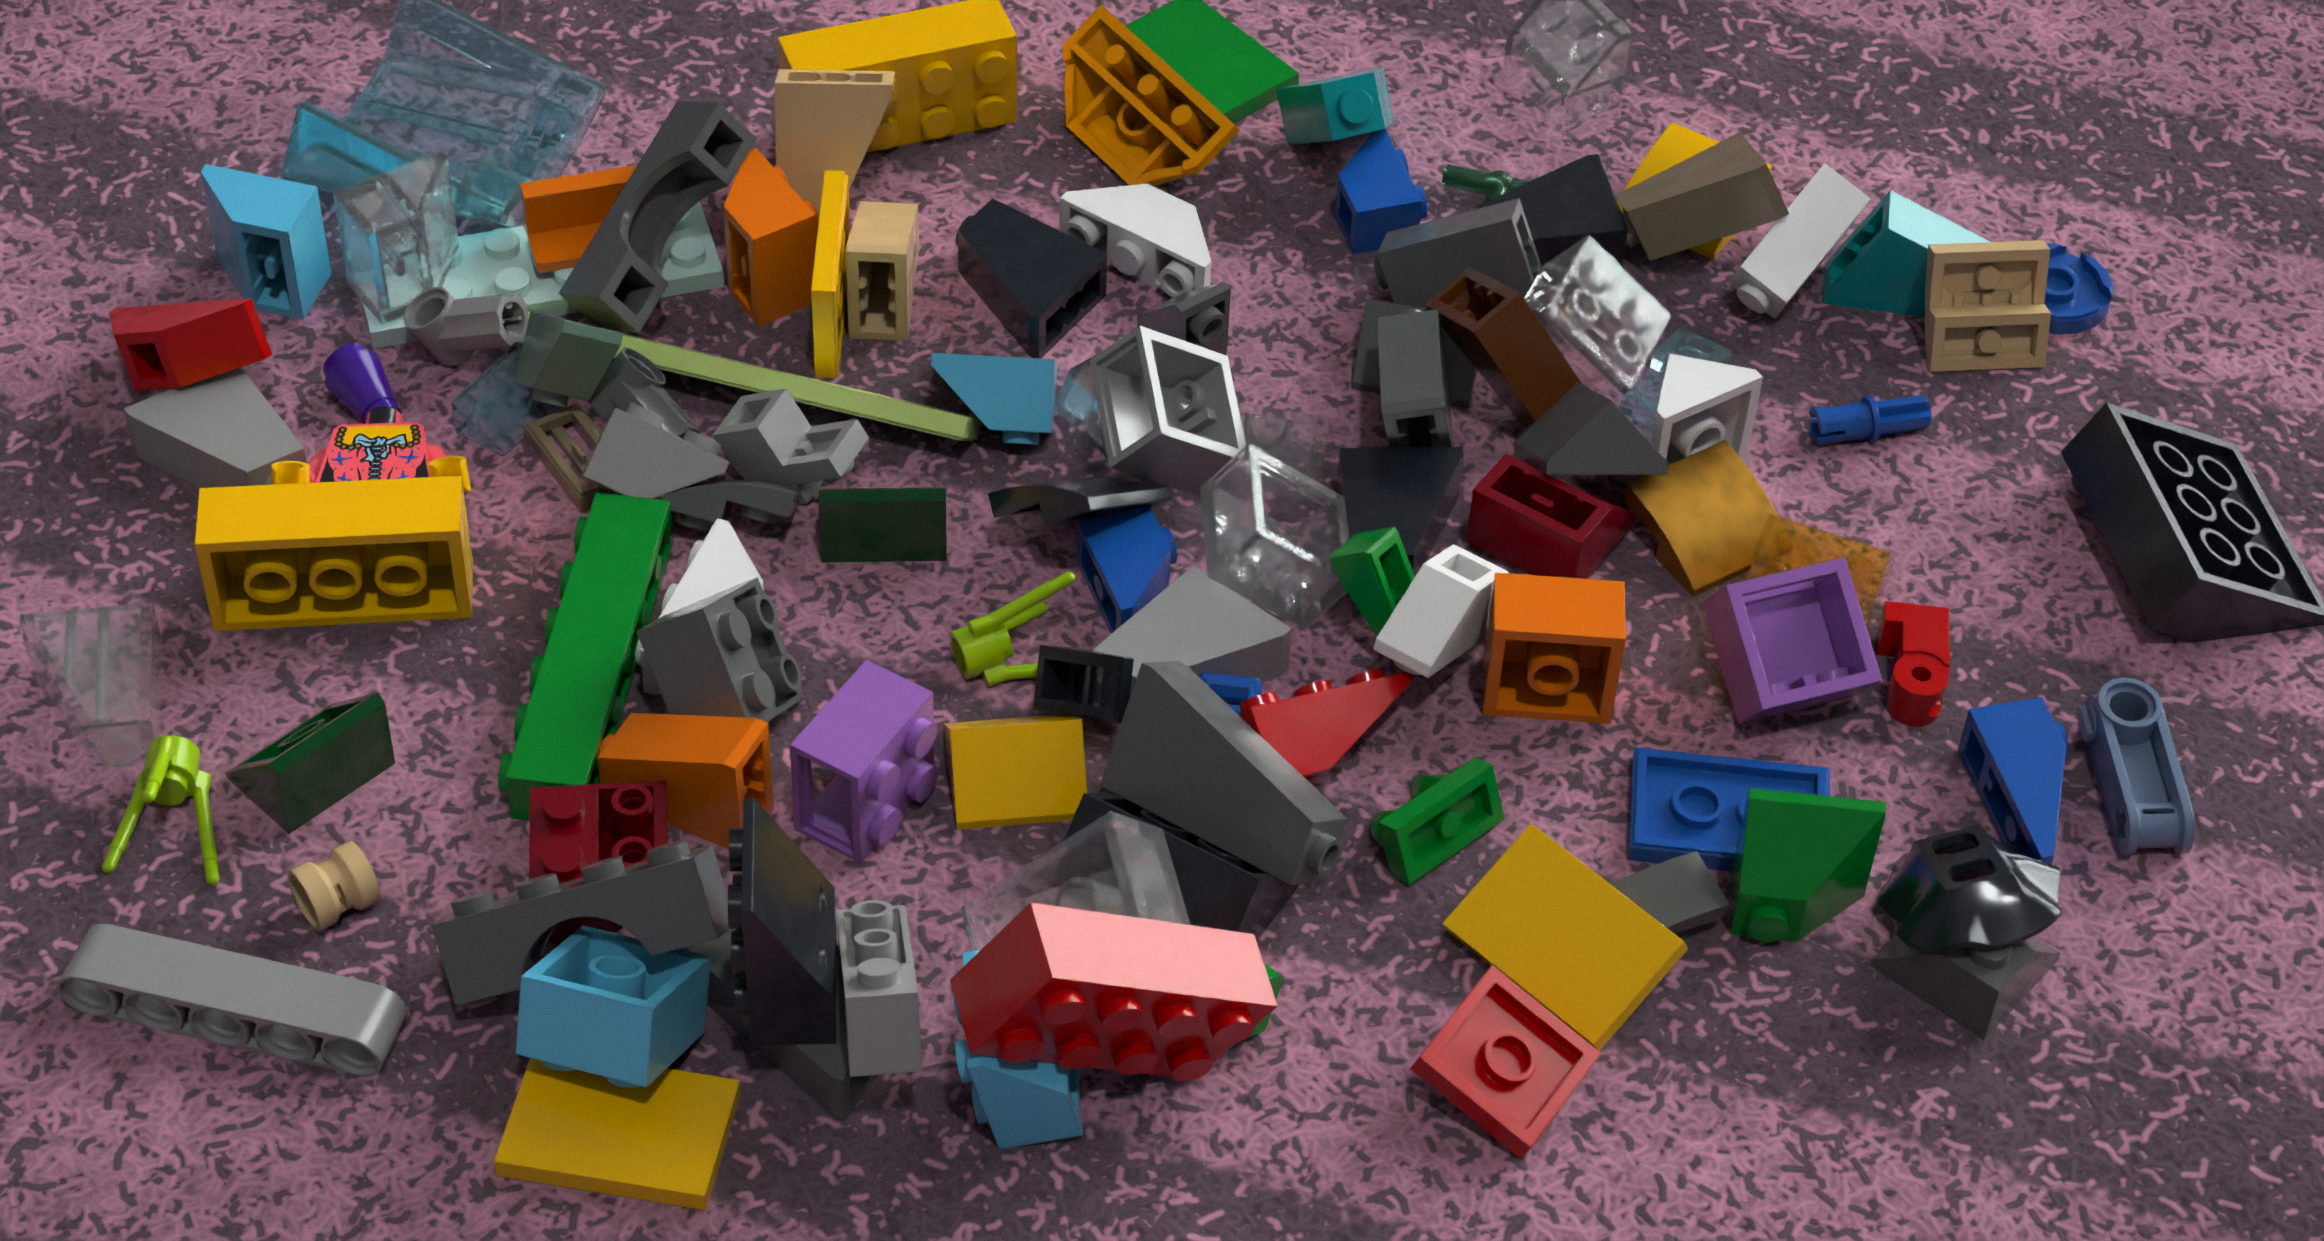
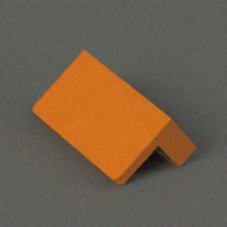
M637 165L520 183L524 229L537 272L546 273L576 266Z

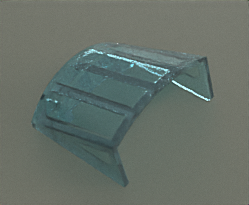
M398 0L384 58L343 119L310 102H304L297 108L280 179L317 186L318 190L513 227L523 222L520 183L560 177L605 98L608 86L441 0Z

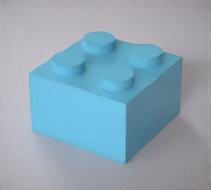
M584 925L581 926L521 976L516 1054L541 1060L544 1066L553 1070H580L604 1076L611 1084L626 1088L648 1087L705 1032L711 956L682 949L651 956L637 938Z

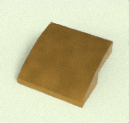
M1726 440L1668 465L1667 475H1645L1626 484L1623 501L1659 540L1656 559L1692 597L1781 557L1792 550L1793 544L1774 506L1752 472Z

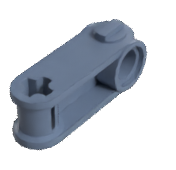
M2124 677L2112 679L2101 687L2098 695H2089L2085 704L2079 706L2077 719L2084 743H2086L2118 854L2120 856L2134 855L2136 850L2140 848H2171L2175 854L2189 853L2193 847L2195 837L2194 812L2170 734L2162 700L2151 686L2142 681Z

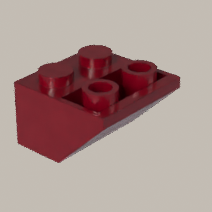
M1505 454L1473 489L1466 542L1531 575L1588 579L1636 523L1637 515L1556 474H1545L1525 460Z
M667 780L530 788L529 879L556 873L559 884L583 878L581 873L582 867L604 859L621 856L624 867L648 861L646 851L668 843ZM597 917L571 918L561 921L556 926L547 943L563 942L583 925L617 933L624 927Z

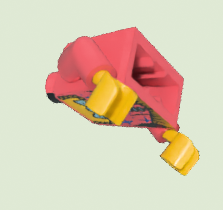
M385 406L370 410L366 416V424H341L334 428L328 447L320 449L307 463L279 461L271 465V485L461 476L463 492H471L466 458L464 456H449L441 446L427 444L424 426L417 422L403 423V417L400 412Z

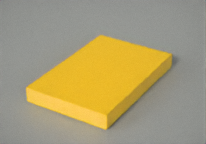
M825 170L811 287L815 378H836L840 373L847 306L846 246L850 235L849 180L846 171Z
M1532 823L1442 923L1451 935L1487 964L1497 968L1598 1051L1604 1047L1688 950L1681 938Z
M530 1058L494 1159L496 1176L706 1211L740 1101V1080L667 1068L648 1087L626 1088L611 1084L604 1076L580 1070H553L544 1066L541 1060Z

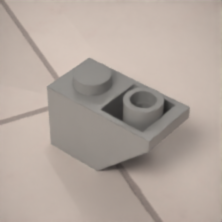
M631 402L626 412L616 407L612 409L581 477L619 495L652 499L723 474L730 461L717 456L722 446L721 444L689 429L683 439L660 429L664 422V417Z

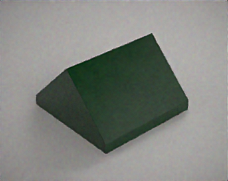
M946 487L819 490L821 563L947 561Z
M379 692L330 704L228 770L225 774L230 782L290 834L395 764L385 702Z

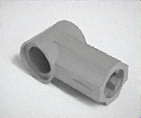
M432 287L419 293L405 309L403 320L405 326L443 366H454L467 360L477 349L523 344L528 325V305L517 293L454 299L443 287Z

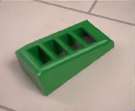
M1395 526L1358 533L1328 557L1340 582L1376 636L1379 635L1415 578L1399 532Z

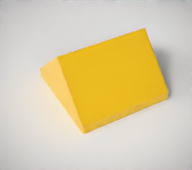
M1056 714L944 723L957 830L1072 821L1083 794L1087 793L1083 725L1080 717Z

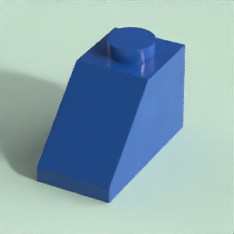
M1149 505L1078 522L1077 565L1112 634L1169 586L1170 565L1177 562V549L1172 532L1168 527H1160Z

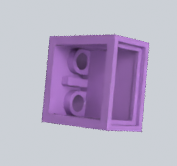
M1845 557L1729 584L1702 602L1738 725L1855 697L1883 681Z
M868 660L864 661L790 744L795 831L859 863L864 861L877 844L885 846L891 841L899 827L901 816L914 801L923 802L930 795L937 781L938 768L934 766V741L938 728L934 722L932 691ZM811 761L837 773L814 801Z

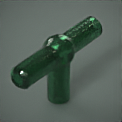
M1447 164L1444 167L1441 184L1443 187L1485 195L1484 202L1530 180L1512 177L1503 170L1485 172Z

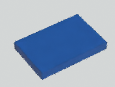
M1634 747L1631 765L1628 860L1659 864L1697 851L1708 869L1731 871L1749 788L1830 796V768Z

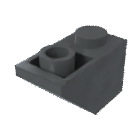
M1220 282L1185 292L1137 315V327L1143 326L1227 355L1231 288L1225 282Z

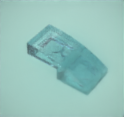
M1680 327L1655 349L1650 369L1623 392L1619 409L1624 415L1654 428L1669 354L1728 364L1733 350Z

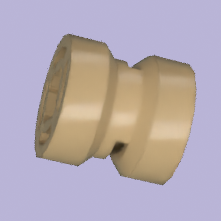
M348 841L331 849L328 859L318 864L305 862L287 871L288 883L300 911L315 931H321L337 923L340 914L350 908L364 910L381 901L380 887L372 867L364 853L353 841Z

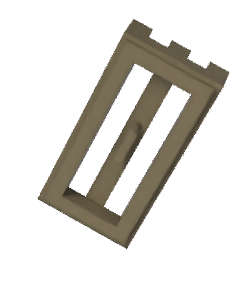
M576 403L524 424L523 430L527 443L580 513L591 509V502L596 492L614 494V492L585 478L584 480L587 482V485H584L545 434V432H549L582 475L588 462L586 453L571 438L562 425L570 423L591 451H593L601 432L580 405Z

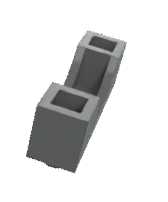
M677 101L558 294L597 327L640 332L669 284L661 273L660 262L662 251L672 230L696 203L709 194L729 186L757 138L719 102Z
M686 839L678 840L646 851L648 858L646 862L624 867L621 856L608 858L582 867L581 873L583 878L559 884L556 873H552L515 885L518 895L494 901L492 891L486 890L452 901L453 912L431 926L455 1006L519 990L521 976L543 959L546 944L556 926L561 921L571 918L597 917L614 922L631 932L643 944L651 956L719 939L729 930L728 896L713 845L690 850Z

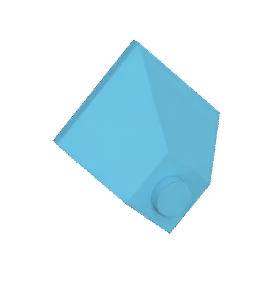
M931 353V366L989 430L1003 431L1002 443L1039 445V433H1052L1058 362L1056 360Z

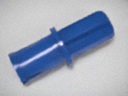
M1922 395L1875 401L1872 396H1863L1860 402L1811 408L1809 415L1813 419H1808L1809 432L1816 446L1854 439H1867L1869 443H1877L1880 435L1925 429L1931 425L1932 412L1928 398Z

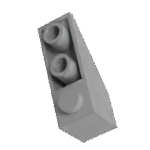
M868 900L853 905L851 909L836 910L850 1077L921 1072L919 997L905 905L892 906L885 901Z

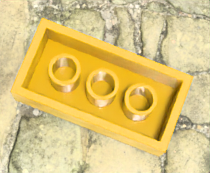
M999 0L961 1L778 37L779 69L895 71L893 97L867 152L1017 122V35Z
M461 476L199 489L195 548L213 631L472 618L473 556Z

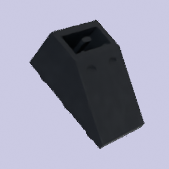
M744 798L743 828L729 829L730 872L742 871V874H733L732 884L728 885L729 929L736 928V930L731 931L732 974H735V1017H749L751 1046L837 1044L835 887L755 798Z

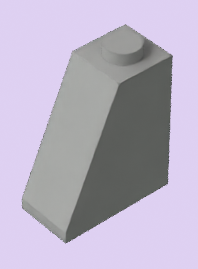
M242 367L181 388H171L123 408L132 449L136 456L199 488L271 485V465L279 461L307 463L305 449Z
M1192 566L1097 645L1093 651L1134 658L1130 696L1141 664L1148 662L1178 661L1188 666L1197 676L1201 673L1258 678L1263 683L1279 678L1288 671L1292 628L1197 567Z

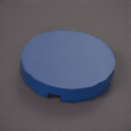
M2046 243L2050 248V258L2044 304L2051 312L2049 333L2077 334L2096 327L2107 316L2114 286L2108 271L2088 254L2081 252L2079 258L2065 253L2067 246Z

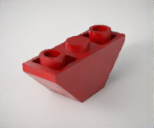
M252 298L116 308L109 312L113 335L135 391L181 388L265 360L272 355Z

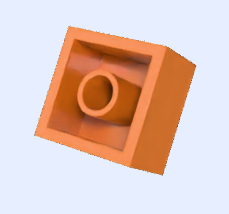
M1495 573L1483 653L1482 715L1611 724L1626 642L1625 582Z

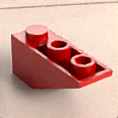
M1381 668L1371 669L1345 681L1346 686L1332 688L1329 680H1322L1295 690L1292 693L1293 697L1278 700L1276 692L1257 695L1239 704L1241 711L1239 716L1308 782H1311L1330 770L1413 681L1411 673L1408 672L1384 677Z

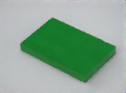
M1173 0L1125 25L1232 123L1278 100L1276 89L1299 84V73L1202 0Z

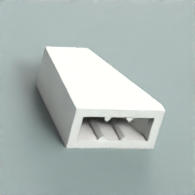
M1824 163L1788 207L1789 215L1775 223L1729 284L1737 289L1736 294L1741 302L1757 313L1763 314L1766 312L1773 318H1776L1845 235L1871 198Z

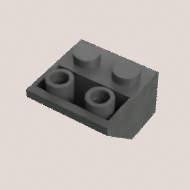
M758 577L666 614L636 631L669 714L758 718L768 722L805 698L801 688L802 677L800 668L796 660L787 653L777 627L778 615L776 607L771 598L763 592Z

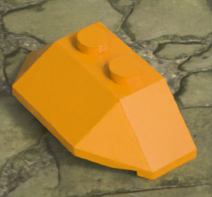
M1100 5L1062 45L1063 61L1066 64L1064 82L1066 126L1128 185L1149 184L1155 187L1199 173L1240 131L1234 123L1103 5Z

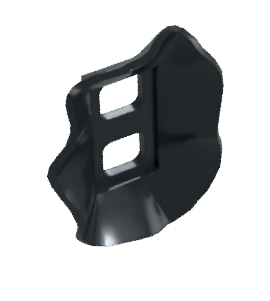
M1978 824L1914 841L1910 851L1896 861L1888 882L1878 893L1877 901L1878 905L1899 924L1896 929V935L1906 945L1925 952H1948L1954 949L1971 947L1987 951L2001 950L2041 933L2057 921L2062 910L2058 906L2060 871L2057 866L2024 856L2018 847L2009 842L1996 840ZM1985 867L1992 868L1995 872L1991 875L1964 882H1955L1951 879L1953 875Z

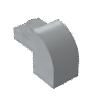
M787 389L741 396L712 435L716 442L722 445V451L745 480L777 483L801 489L797 504H807L823 481L831 483L847 475L854 467L855 457L869 439L858 419L811 426Z

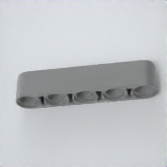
M101 923L91 925L88 928L57 983V992L61 999L81 1013L363 1077L374 1076L381 1070L407 1012L404 1001L396 993L375 983Z

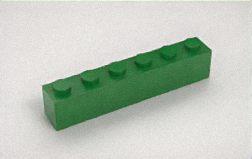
M596 492L588 517L580 516L577 521L574 536L576 556L574 562L566 561L563 565L560 577V597L562 600L559 608H550L546 619V651L544 656L535 655L530 671V692L532 695L529 704L520 703L514 723L516 745L513 753L505 752L500 762L498 788L500 792L508 793L511 819L530 821V788L600 784L597 761L599 749L603 739L609 734L615 735L620 727L638 666L635 661V652L639 640L636 631L651 622L674 543L671 505L668 500Z

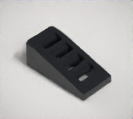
M1040 645L1033 710L1121 724L1130 699L1134 658L1073 647Z

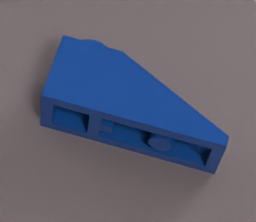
M2042 697L1970 708L1961 735L1958 752L2001 841L2015 845L2022 851L2024 856L2052 865L2055 855L2064 765L2068 754V739L2063 725L2058 721H2054Z

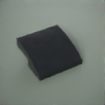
M1122 475L1024 485L988 493L994 518L1041 512L1045 526L1080 522L1149 505L1152 507L1172 500L1168 486L1139 477Z

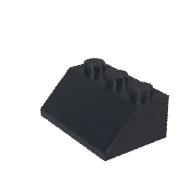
M1116 793L1083 794L1052 868L1072 877L1069 886L1076 892L1101 902H1106L1110 896L1130 906L1127 916L1152 920L1154 912L1164 910L1193 926L1254 934L1256 941L1299 886V884L1290 885Z

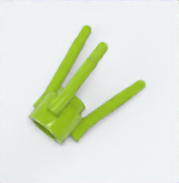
M1069 571L996 611L969 621L968 626L949 632L952 653L964 678L967 680L982 674L987 687L1006 680L1036 678L1038 663L1005 666L1004 660L1014 656L1008 632L1045 614L1048 611V605L1041 601L1072 584L1075 580V575Z
M167 735L156 738L149 744L143 772L137 776L134 793L102 864L104 873L110 874L114 872L145 803L155 802L164 806H173L182 803L190 795L194 797L206 882L211 886L218 884L220 879L209 800L212 777L209 773L199 770L201 753L192 741L180 736Z

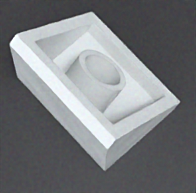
M1669 354L1651 444L1670 465L1726 440L1746 464L1763 376L1756 369Z

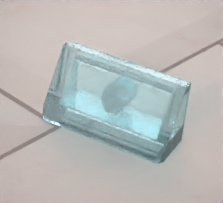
M523 344L513 345L452 401L456 433L502 457L524 439V424L549 415L559 407L531 400L533 388L515 383Z

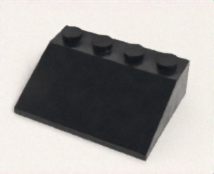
M2106 402L2060 452L2072 474V485L2083 496L2094 517L2093 525L2095 530L2105 539L2117 562L2115 565L2117 573L2128 584L2140 607L2138 613L2141 620L2152 631L2160 635L2170 634L2199 642L2324 625V600L2237 444Z

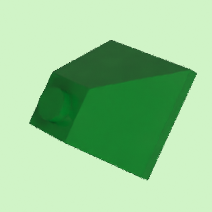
M1749 788L1731 868L1730 935L1749 936L1762 942H1775L1779 940L1798 942L1864 897L1886 815V802Z

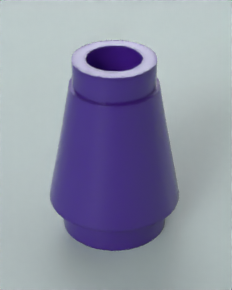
M354 343L340 347L326 359L323 365L325 387L363 424H366V416L369 411L376 407H391L402 415L380 359L374 351L366 350L363 345Z

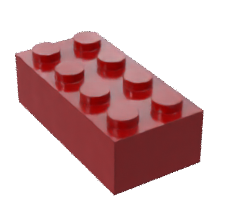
M1031 902L950 979L971 1055L1003 1058L1004 1061L1010 1063L1034 1061L1060 1064L1066 1069L1088 1067L1115 1070L1121 1075L1142 1073L1169 1076L1176 1081H1191L1207 1074L1217 1059L1233 1045L1248 1038L1254 1032V1027L1278 1007L1254 934Z

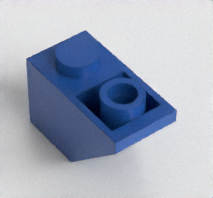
M1386 129L1372 132L1338 175L1335 219L1352 254L1379 250L1387 232L1418 225L1420 220L1427 217V200L1424 190L1420 185H1414L1409 175L1405 153L1402 149L1395 148Z

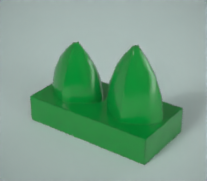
M1474 757L1449 775H1427L1413 778L1411 781V792L1414 798L1398 809L1385 810L1373 814L1370 827L1376 842L1385 849L1391 875L1405 884H1412L1505 820L1493 765Z

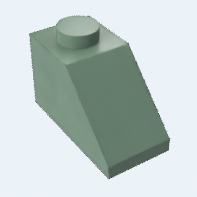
M530 311L515 383L533 388L531 400L567 408L570 396L590 400L621 346L623 333Z

